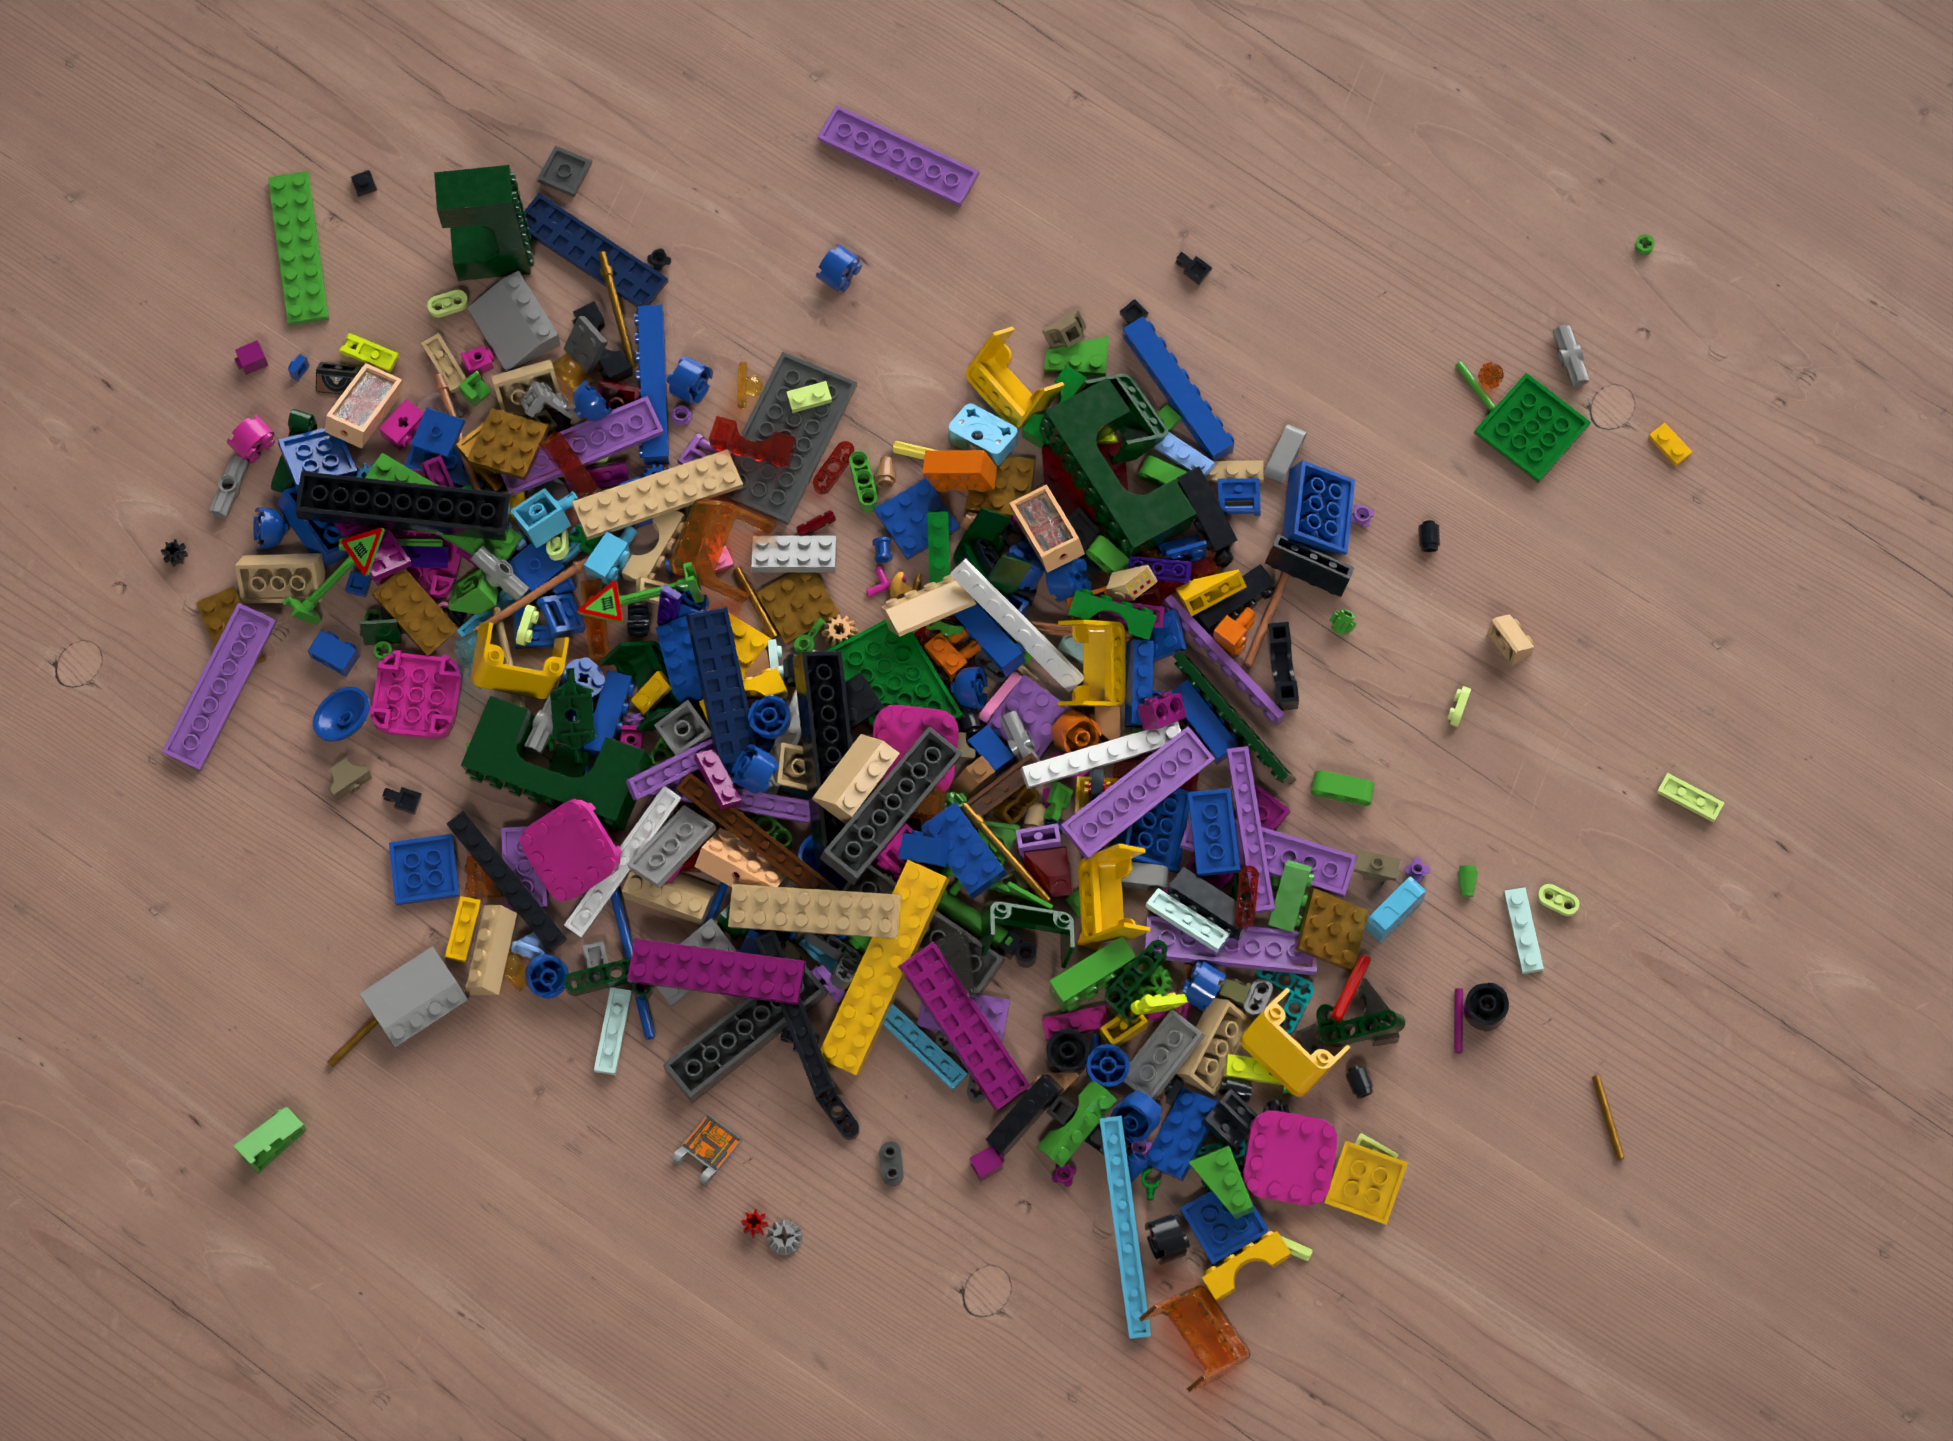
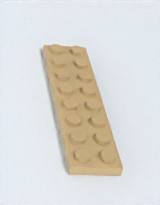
M726 449L572 501V507L586 540L602 536L606 532L611 533L743 488V483L730 453Z
M732 884L728 927L898 939L902 896L896 894Z

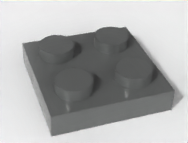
M555 146L537 178L538 183L575 197L592 165V161Z
M579 316L563 349L585 374H592L608 341L585 316Z

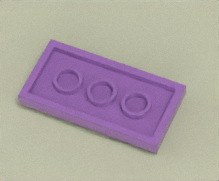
M528 826L501 828L502 859L543 909H548L547 889L524 854L519 842L520 836L523 835L524 830ZM504 897V907L511 911H516Z
M969 993L1002 1043L1010 1000ZM921 1003L917 1027L919 1029L941 1032L923 1003Z

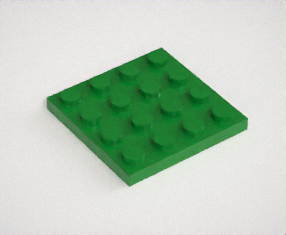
M1525 373L1475 429L1474 434L1539 483L1585 432L1591 422L1529 374Z

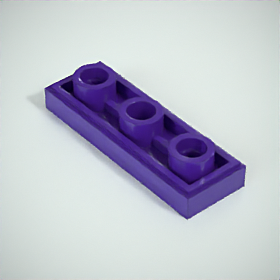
M401 546L411 560V567L448 568V547Z
M1134 556L1129 558L1128 569L1149 565L1157 581L1190 584L1192 562ZM1158 567H1162L1160 572H1156Z
M666 584L660 590L657 615L658 626L678 619L681 609L682 594Z

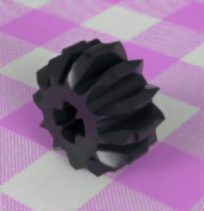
M635 602L628 605V634L630 636L642 637L649 634V606L647 603Z

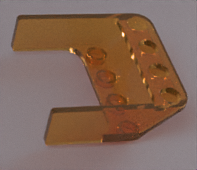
M698 499L691 506L670 559V569L675 574L685 578L683 564L691 562L702 586L743 603L748 599L749 594L720 581L715 574L717 563L733 522L736 518L766 533H771L777 524L730 502Z
M1196 1286L1159 1302L1139 1318L1143 1322L1159 1314L1168 1316L1180 1332L1181 1337L1193 1351L1194 1356L1198 1358L1206 1374L1202 1375L1187 1388L1189 1393L1221 1378L1250 1357L1249 1348L1210 1291L1204 1286Z

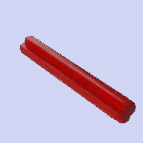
M1362 954L1359 957L1331 1013V1018L1336 1020V1022H1340L1343 1019L1371 962V958L1366 956V954Z

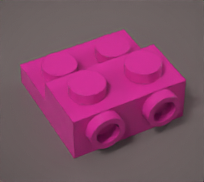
M907 824L899 830L876 858L878 860L877 865L884 871L889 870L894 875L892 878L896 883L907 862L898 859L903 833L911 834V831H914Z

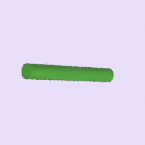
M1458 362L1455 367L1491 412L1496 405L1463 362Z

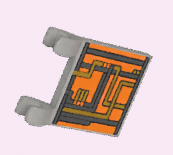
M707 1114L683 1145L672 1155V1161L676 1165H680L687 1154L691 1155L707 1167L700 1175V1182L703 1185H708L715 1173L740 1144L742 1139Z

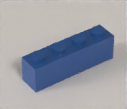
M976 602V605L953 614L956 622L964 626L963 629L969 637L980 646L981 650L1005 677L1026 662L1023 656L1025 653L1023 648L1018 643L1014 644L1011 641V635L1005 629L1001 630L998 627L1000 624L992 616L989 617L986 613L987 611L979 603Z
M1133 639L1126 644L1125 727H1142L1137 706L1144 704L1145 699L1153 697L1154 641Z
M607 670L605 682L594 712L595 735H598V738L583 747L584 751L590 753L591 756L598 757L606 737L616 740L617 735H621V725H624L622 719L624 715L627 716L630 706L628 699L629 696H633L636 687L633 684L632 676Z
M1186 680L1171 690L1172 694L1181 693L1187 716L1181 720L1215 758V764L1218 765L1227 759V749L1238 748V739L1232 732L1229 733L1223 719L1213 713L1212 705L1207 700H1203L1200 696L1199 688H1195L1189 680Z

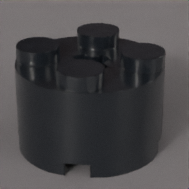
M1495 983L1475 985L1469 991L1464 1003L1463 1014L1472 1027L1485 1032L1499 1027L1504 1022L1509 1010V1001L1505 990ZM1487 1004L1490 1006V1008L1487 1009L1483 1008V1006H1486Z
M1062 1029L1048 1040L1046 1060L1053 1073H1078L1080 1075L1086 1069L1090 1046L1087 1039L1079 1031ZM1066 1050H1070V1056H1065Z
M1170 1214L1145 1223V1231L1150 1230V1236H1147L1148 1244L1156 1260L1160 1258V1265L1186 1256L1187 1248H1190L1188 1237L1183 1235L1180 1229L1182 1223L1178 1215L1173 1216Z

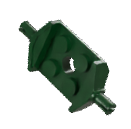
M574 668L565 669L567 682H564V685L550 693L554 742L570 747V750H573V763L583 762L582 747L598 738V735H595L592 702L594 689L576 683ZM571 709L575 710L577 718L573 722L567 718V713Z

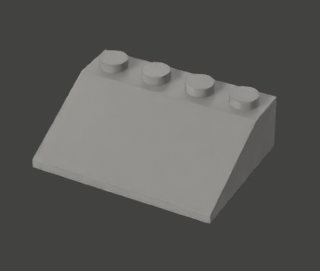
M519 270L501 279L467 308L506 372L514 370L560 345L556 330Z
M433 946L359 993L394 1048L468 1001V998Z

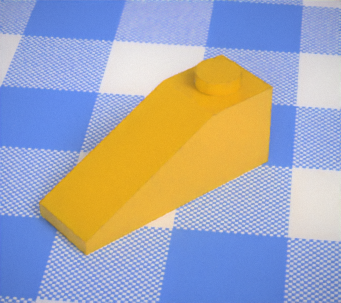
M1238 569L1193 579L1190 581V584L1186 583L1178 587L1176 591L1183 606L1192 617L1247 586Z

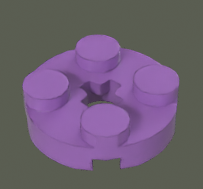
M821 963L813 968L812 974L829 992L831 998L837 1004L842 1001L846 992L831 983V973Z

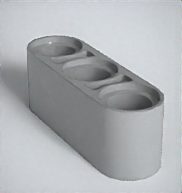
M1287 424L1265 469V477L1282 484L1285 482L1289 469L1292 467L1306 438V431Z
M1132 862L1131 873L1126 878L1121 879L1122 887L1153 891L1159 888L1164 891L1167 888L1169 869L1162 865Z

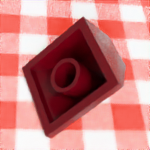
M599 380L598 392L607 402L605 404L607 406L606 409L611 407L614 410L639 398L640 388Z
M1066 846L1023 852L1025 869L1050 897L1072 895ZM1028 885V892L1037 895Z

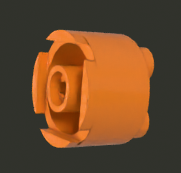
M1075 710L1063 714L1051 727L1055 745L1065 753L1097 745L1101 737V729L1097 722Z

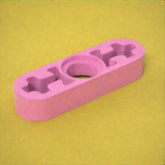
M1014 671L980 712L978 717L986 724L989 722L1022 678L1019 673Z

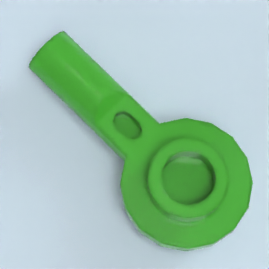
M819 617L807 635H801L796 638L794 648L798 654L814 650L816 643L814 639L824 626V623H826L825 620Z

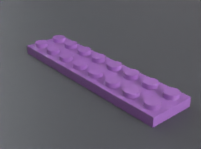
M838 105L835 106L817 137L818 141L959 207L963 204L979 176L978 170Z
M648 396L612 410V413L600 421L587 420L546 437L526 481L501 474L511 497L664 434Z
M240 603L237 604L162 751L163 754L199 771L202 770L277 623L275 619Z
M1187 726L1065 821L1060 828L1084 858L1088 860L1213 762L1215 758Z
M1189 817L1180 848L1194 852ZM1234 819L1239 864L1245 867L1238 820ZM1262 827L1269 875L1282 878L1287 860L1311 866L1310 874H1314L1311 884L1312 888L1345 897L1356 862V855Z
M1147 916L1146 927H1150L1151 931L1145 933L1144 949L1152 941L1162 940L1167 945L1166 960L1189 963H1196L1197 961L1202 963L1204 961L1209 965L1316 975L1317 958L1295 950L1300 931L1290 932L1282 929L1249 926L1239 941L1234 938H1228L1218 953H1216L1162 917ZM1154 949V956H1155L1157 953L1162 954V950L1159 949V950L1157 951V950Z

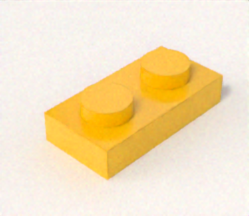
M1663 423L1649 434L1648 438L1675 467L1692 455V451L1666 423Z
M657 671L631 699L643 715L653 710L672 689L669 679L662 671Z

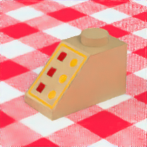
M1149 565L1112 572L1106 591L1113 598V601H1133L1157 583V578Z

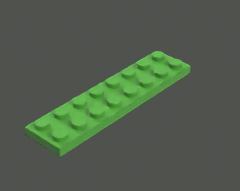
M309 172L268 177L288 325L293 326L329 320Z
M381 453L365 476V478L436 485L384 453ZM509 527L507 541L437 534L471 555L483 545L498 560H505L507 562L523 539L522 535Z

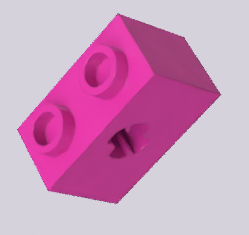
M406 399L379 427L381 436L400 451L411 443L424 412Z

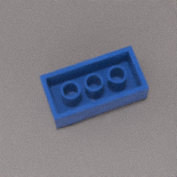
M686 615L656 627L674 696L680 704L687 700L694 702L703 698Z
M956 802L921 826L927 837H930L931 834H938L944 836L943 840L950 842L946 863L972 899L1008 875Z

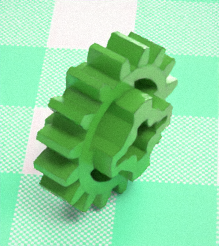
M1143 964V969L1140 971L1145 972L1149 967ZM1161 965L1131 998L1134 1001H1141V998L1148 994L1151 996L1161 994L1162 997L1167 995L1168 992L1173 991V988L1170 986L1173 983V980L1169 977L1170 973ZM1133 980L1127 981L1126 984L1132 987L1135 982Z

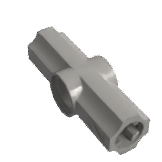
M1570 325L1558 326L1552 333L1559 349L1558 357L1560 364L1563 368L1565 367L1571 386L1581 387L1589 383V376L1583 363L1582 349L1580 345L1576 344Z
M236 455L231 456L224 475L218 480V490L209 509L210 514L222 519L227 518L234 499L240 493L239 486L249 464L247 460H243L242 457ZM227 485H233L231 489H225Z
M483 545L471 556L470 560L486 574L487 581L494 587L500 586L515 601H518L529 589L527 585L513 574V568L507 561L498 560Z
M550 694L543 709L537 712L533 721V729L524 745L526 749L534 754L541 755L550 736L554 735Z
M1017 711L1009 712L999 718L1009 738L1007 739L1008 744L1019 762L1031 752L1040 762L1034 750V742L1029 732L1025 730Z

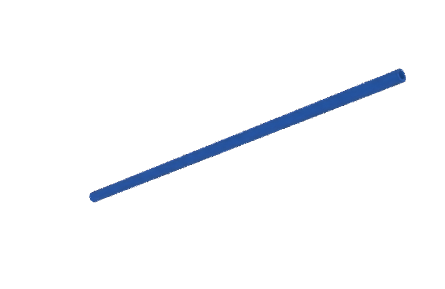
M573 709L567 713V718L571 722L577 718L576 712ZM587 764L586 768L588 771L585 774L590 771L589 764ZM618 887L611 897V902L626 959L632 957L633 943ZM643 984L637 987L638 992H645ZM635 997L645 1040L653 1039L656 1036L647 1000H639Z

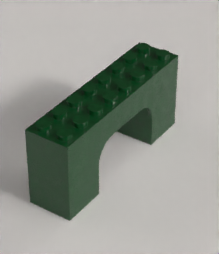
M510 165L434 172L437 212L442 228H450L452 259L457 280L466 281L505 277L518 270L521 275L531 274L530 266H534L533 254H531L532 238L527 218H525V210L523 209L515 172H511Z
M1106 378L1046 410L1039 430L1043 438H1047L1051 444L1050 447L1054 455L1059 456L1065 472L1070 473L1076 489L1081 490L1087 506L1092 507L1098 523H1102L1105 527L1109 540H1113L1117 548L1128 558L1130 556L1138 557L1188 530L1197 513L1175 479L1145 495L1132 494L1121 485L1100 453L1096 442L1123 428L1130 411L1109 378Z
M490 696L461 763V766L466 771L465 773L471 776L470 779L478 783L486 781L490 783L489 786L498 790L502 788L508 789L510 794L520 797L521 794L525 795L529 801L537 804L540 801L547 803V807L553 810L575 798L587 803L591 802L596 808L593 810L600 823L605 824V828L617 832V829L624 831L637 801L633 800L625 780L651 767L653 761L646 751L606 737L593 768L587 774L577 778L558 774L528 763L525 760L526 748L524 745L533 729L535 718L530 710Z

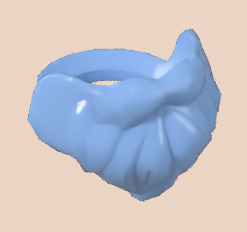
M534 933L512 942L511 950L514 954H520L530 959L547 954L543 944Z

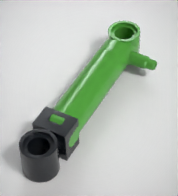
M957 880L948 892L945 889L936 910L982 939L981 913L955 897L962 886L960 881ZM995 923V936L991 945L1010 960L1015 955V960L1019 966L1023 968L1031 967L1036 961L1035 946L1031 942L1023 941V937L1011 929L1008 931ZM1029 951L1032 955L1029 958H1022L1020 953Z

